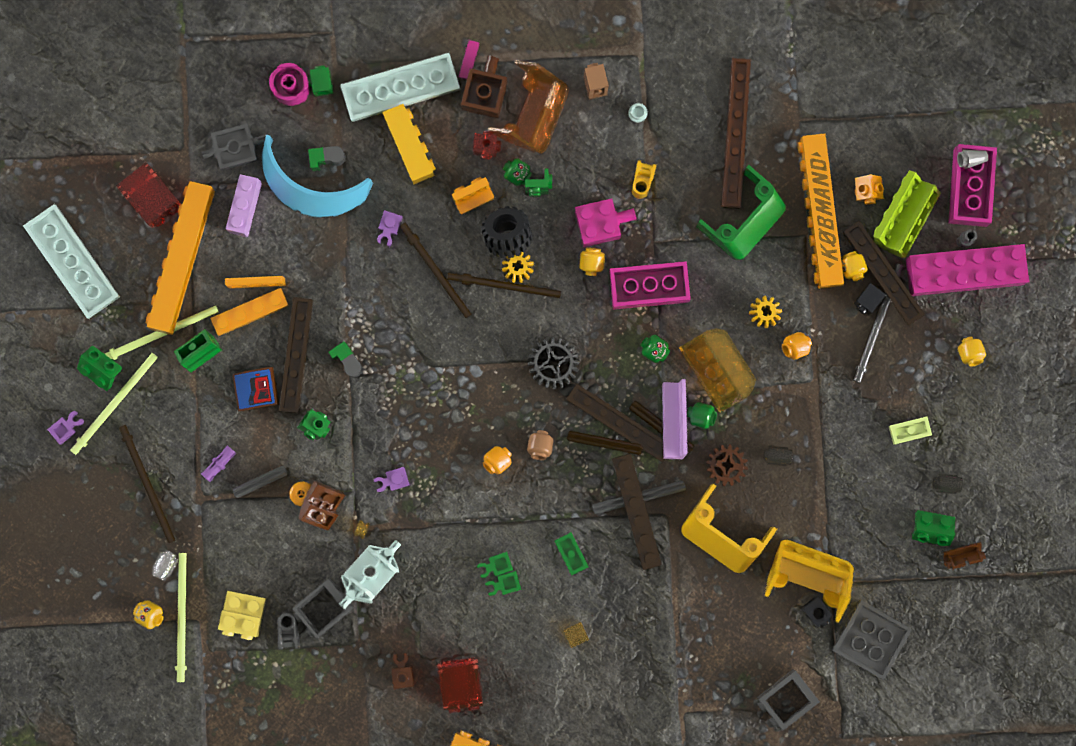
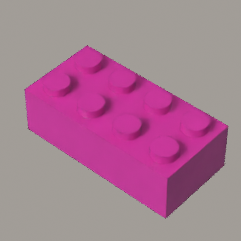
M958 144L954 148L949 224L987 227L992 223L997 147ZM962 150L987 151L988 161L965 169L958 165L957 155Z
M687 261L611 268L609 271L613 310L688 303L691 300Z

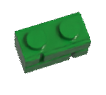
M204 329L197 336H194L176 349L174 354L184 368L189 372H193L222 351L215 337Z

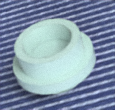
M635 103L629 108L628 115L632 121L642 122L647 117V109L643 104Z

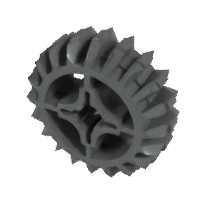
M552 337L549 344L545 338L544 346L540 342L537 343L540 348L539 350L534 347L532 348L536 355L529 354V358L534 360V362H528V366H534V368L529 370V373L536 372L533 380H536L538 377L541 378L538 384L541 385L545 381V388L549 387V383H553V389H556V383H559L560 387L563 388L562 381L565 380L567 384H570L568 377L572 379L576 377L571 372L579 371L577 367H573L580 364V361L573 360L578 357V353L571 354L575 348L572 346L567 349L568 341L565 342L564 346L561 345L562 338H559L558 343H555V338ZM552 348L564 351L567 356L558 357L554 355ZM546 350L548 360L538 365L539 356ZM550 354L555 361H559L558 367H556L557 372L552 365H548V362L551 363ZM570 361L568 371L565 375L561 376L559 367L565 362ZM551 370L556 378H548L540 371Z

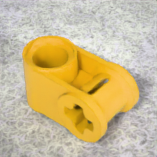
M638 160L632 186V194L635 198L643 199L647 196L651 181H653L656 164L652 166L641 163V160ZM643 185L646 190L639 192L636 190V186Z

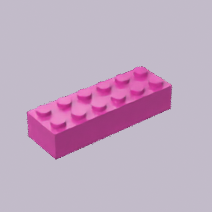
M1025 244L910 255L906 258L909 292L912 296L1021 286L1029 283Z

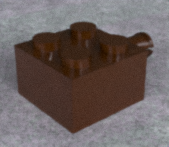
M487 56L484 71L470 68L461 102L462 110L499 118L507 86V77L495 74L499 58Z

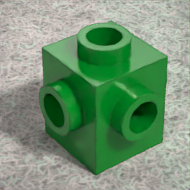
M311 409L305 414L297 428L303 431L304 436L308 439L318 440L321 437L325 438L330 430L328 426L331 421L327 419L328 417L325 414Z

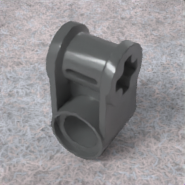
M288 611L280 615L277 622L279 650L286 647L299 649L300 646L298 621L294 617L293 612ZM284 616H289L292 619L291 626H286L283 623Z

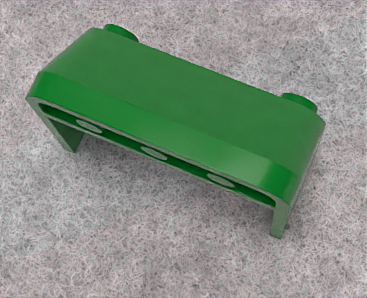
M750 165L746 167L743 174L756 184L754 193L762 203L737 230L730 224H723L715 231L702 219H700L696 226L734 260L744 259L782 216L786 208L784 201L772 184Z

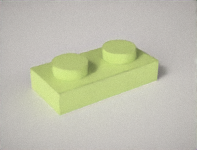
M928 417L889 426L893 445L932 435Z

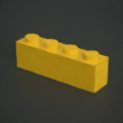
M404 104L382 112L413 185L433 177V170L436 168L432 159L428 160L425 153H428L425 143H420L418 136L421 134L417 125L413 126L410 120L413 118L410 108L406 109Z

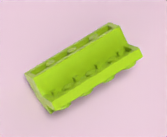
M909 170L908 174L903 178L898 192L894 194L891 205L884 212L880 225L874 231L875 244L885 251L905 259L941 194L937 187L922 181L916 172Z

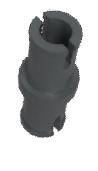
M972 229L962 232L956 240L957 246L964 248L973 244L977 239V232L975 230L971 232Z

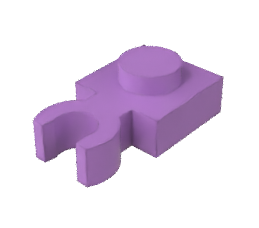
M384 211L378 228L383 231L377 238L379 244L383 238H387V246H391V234H398L403 217Z
M77 411L71 412L68 420L62 417L47 429L59 444H63L76 433L73 429L74 426H80L84 423L83 419L77 422L74 421V416L78 414Z
M405 467L385 472L387 476L385 479L382 477L374 479V482L381 481L383 483L382 488L377 489V492H383L388 486H390L391 491L410 485Z

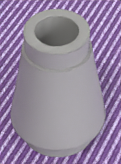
M962 150L957 155L958 165L965 169L988 161L987 151Z

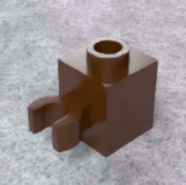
M404 653L403 661H399L397 654H394L393 661L397 664L396 668L391 669L394 689L413 687L415 685L413 665L406 666L408 654Z

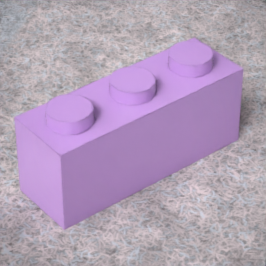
M240 174L226 225V230L229 233L248 237L262 185L258 178Z

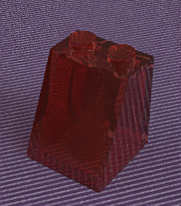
M147 162L116 185L151 228L160 226L164 223V219L167 216L177 213L181 204Z
M478 657L442 661L437 664L444 710H449V713L460 712V708L467 707L468 711L479 710L480 706H483L484 703Z

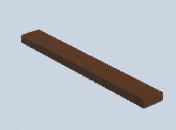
M732 58L721 208L741 209L751 59Z

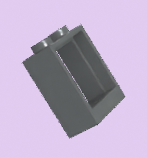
M328 578L292 608L295 612L293 613L294 617L300 623L303 621L307 626L305 630L312 638L314 636L317 639L320 638L355 608L350 603L344 611L321 630L306 615L302 608L324 589H327L338 603L345 598L343 592L331 578Z
M794 669L757 697L759 708L763 713L768 712L772 717L769 721L776 729L779 727L781 730H785L820 702ZM792 680L808 700V703L782 722L766 700Z

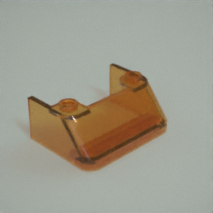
M515 60L514 64L525 71L523 86L529 91L516 125L508 123L503 129L489 127L488 130L508 143L532 152L544 153L548 148L564 107L569 88L565 82L538 63Z

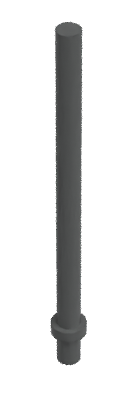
M895 264L894 271L899 277L903 266ZM887 295L884 296L859 366L855 368L857 371L854 382L861 383L864 373L867 372L866 366L890 303Z

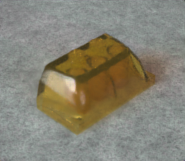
M717 328L707 330L679 347L719 413L744 400L753 391L756 378L726 330Z

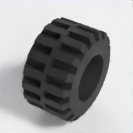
M505 206V208L499 207L496 211L492 210L490 215H486L485 220L482 222L483 227H481L486 247L490 253L493 252V255L496 257L500 255V258H505V256L512 258L513 255L518 256L521 251L525 252L527 250L526 247H529L530 241H532V232L528 217L521 209L518 210L517 207L510 208V206ZM513 230V231L510 232V233L501 234V233H503V232H505V231Z

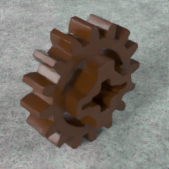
M730 444L727 449H725L724 445H721L720 451L714 448L715 454L708 455L711 461H706V464L710 465V468L706 469V471L712 472L709 478L715 477L716 484L722 481V486H725L727 482H729L730 486H733L734 480L737 483L741 482L739 476H746L743 470L748 469V467L744 466V463L748 460L742 459L744 452L739 454L738 447L732 450ZM725 453L723 459L715 460L718 455ZM733 455L737 457L739 463H735L732 458ZM728 459V464L731 465V468H728L726 471L722 463H725ZM715 468L721 471V476L716 473ZM733 470L738 471L734 477L729 478Z

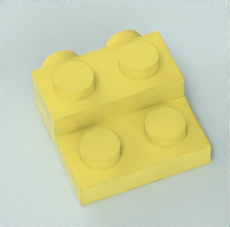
M227 591L218 630H222V634L227 636H233L234 633L241 634V638L247 640L258 637L266 598Z

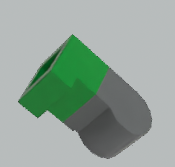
M338 146L308 149L312 171L320 170L319 165H342L346 159L344 151Z
M345 341L329 351L334 360L339 357L344 365L346 374L350 377H358L362 373L360 362Z

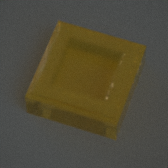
M581 622L564 630L572 648L589 640Z

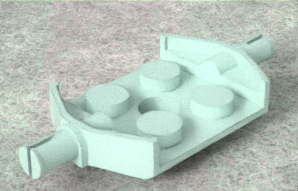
M394 540L389 548L369 545L341 577L346 589V596L339 603L341 607L346 609L351 601L354 600L372 603L373 598L394 574L399 572L393 556L395 551L401 546L399 542ZM368 568H373L376 571L371 577L364 574Z

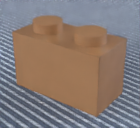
M598 63L588 65L584 69V81L589 100L606 96L609 85L604 65H598Z

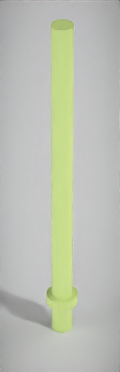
M215 305L178 321L174 332L218 313L217 306ZM156 331L117 349L112 348L105 355L115 360L124 353L168 334Z
M154 353L150 354L81 438L78 437L76 439L77 442L70 449L71 452L76 455L83 446H87V441L158 357Z
M179 553L177 666H175L177 682H185V670H187V666H185L187 553Z

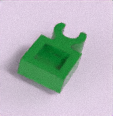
M507 552L490 557V564L480 563L477 565V568H486V573L480 575L481 578L487 577L492 571L495 576L513 570Z
M516 571L497 576L499 582L488 581L485 583L486 586H494V591L489 592V596L495 595L498 590L502 591V595L521 590Z

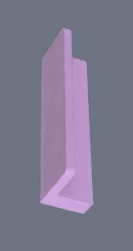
M681 379L679 383L663 382L664 459H683L687 455L686 379Z

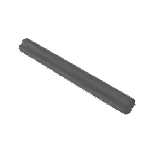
M678 481L641 492L644 501L685 491L686 486L684 481ZM623 497L592 505L594 514L625 507Z

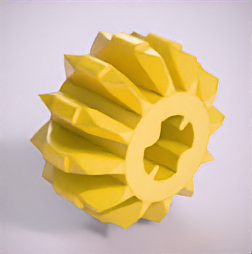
M521 251L519 256L513 255V258L506 256L509 262L502 261V264L507 266L502 268V272H508L505 278L509 279L513 276L512 283L516 282V278H519V282L523 283V276L529 280L530 277L527 273L534 272L532 268H528L534 265L532 261L527 262L530 259V255L523 258L524 252ZM517 263H520L523 268L515 271L513 265L516 266Z
M766 296L762 297V301L756 298V304L752 303L750 305L754 310L749 311V315H755L751 321L755 322L758 320L757 327H760L763 322L765 329L768 328L769 323L775 326L774 320L779 321L781 319L777 314L781 313L782 309H776L780 303L776 302L773 304V297L769 301H767ZM767 308L770 315L764 316L762 310Z

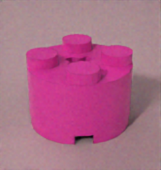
M284 63L279 65L270 75V89L280 103L294 106L306 101L310 92L309 81L306 73L299 66L293 63ZM289 82L293 83L291 87H287Z

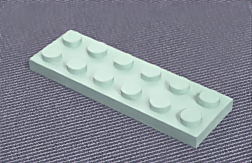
M449 53L341 84L351 122L381 114L401 104L408 106L460 90Z
M52 205L23 225L88 319L120 298L57 205Z

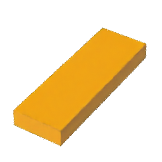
M283 276L225 278V285L229 289L284 286L285 278Z

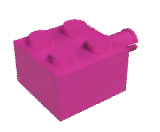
M613 199L575 207V215L583 248L620 239V223L636 220L634 208L617 212L615 211Z

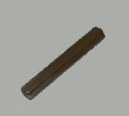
M634 401L629 409L663 435V421L639 402ZM687 440V454H689L693 450L694 444Z
M569 431L567 435V440L571 442L637 455L642 453L643 447L641 444L575 431Z

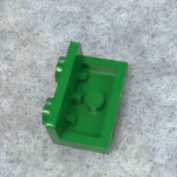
M545 168V179H525V194H529V197H540L541 194H548V189H552V174H548V168Z
M91 346L80 356L77 370L83 376L91 379L98 387L108 391L113 385L115 376L122 370V367L96 347Z
M917 510L912 540L922 543H934L939 546H950L955 537V517Z

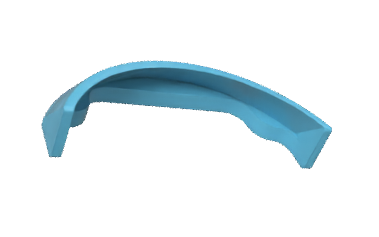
M266 134L262 151V167L266 181L279 200L292 210L300 211L302 214L312 217L338 216L361 205L366 200L373 185L372 180L369 178L352 188L338 192H318L295 183L277 164L271 149L273 139Z

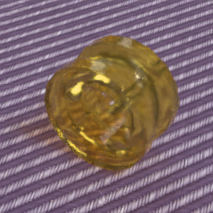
M360 520L354 536L357 537L359 535L361 539H364L370 523L364 524L363 520Z

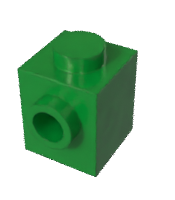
M316 66L310 70V76H307L309 88L312 87L315 97L334 94L329 67Z

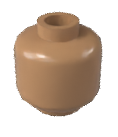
M538 430L537 433L531 434L527 447L531 458L545 460L546 457H549L552 454L554 440L548 435V432Z

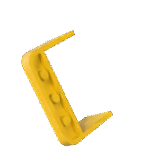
M711 484L683 523L681 532L685 538L735 573H742L761 554L777 529L770 527L761 541L756 538H749L745 540L742 546L735 543L709 524L714 517V510L706 503V500L716 488V485Z
M783 540L778 547L768 576L765 596L769 597L773 586L782 588L786 586L787 581L823 593L824 602L829 607L837 609L835 621L839 622L850 601L854 567L846 560L790 540Z

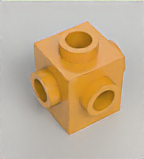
M866 175L855 178L856 201H863L864 204L870 205L875 204L876 200L883 199L884 187L882 185V176Z

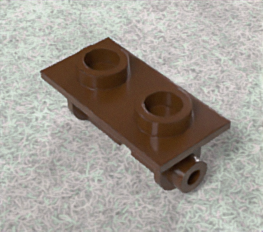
M981 542L943 552L944 566L952 570L966 566L965 561H968L969 565L983 562L986 559L985 553L981 551Z

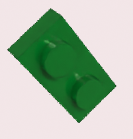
M572 532L554 541L571 576L589 567Z

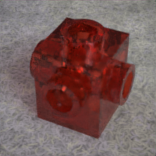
M483 131V134L474 133L473 154L487 160L496 157L497 152L501 150V141H498V136L494 135V132Z

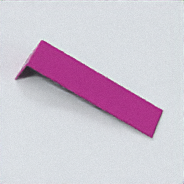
M468 41L459 78L467 80L470 68L473 69L479 42Z

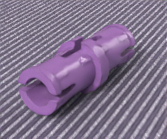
M227 445L216 458L212 459L213 462L201 475L211 482L221 469L224 470L226 468L225 465L236 455V452Z

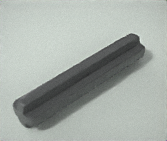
M280 466L233 488V494L236 498H239L286 476L287 471L284 466Z

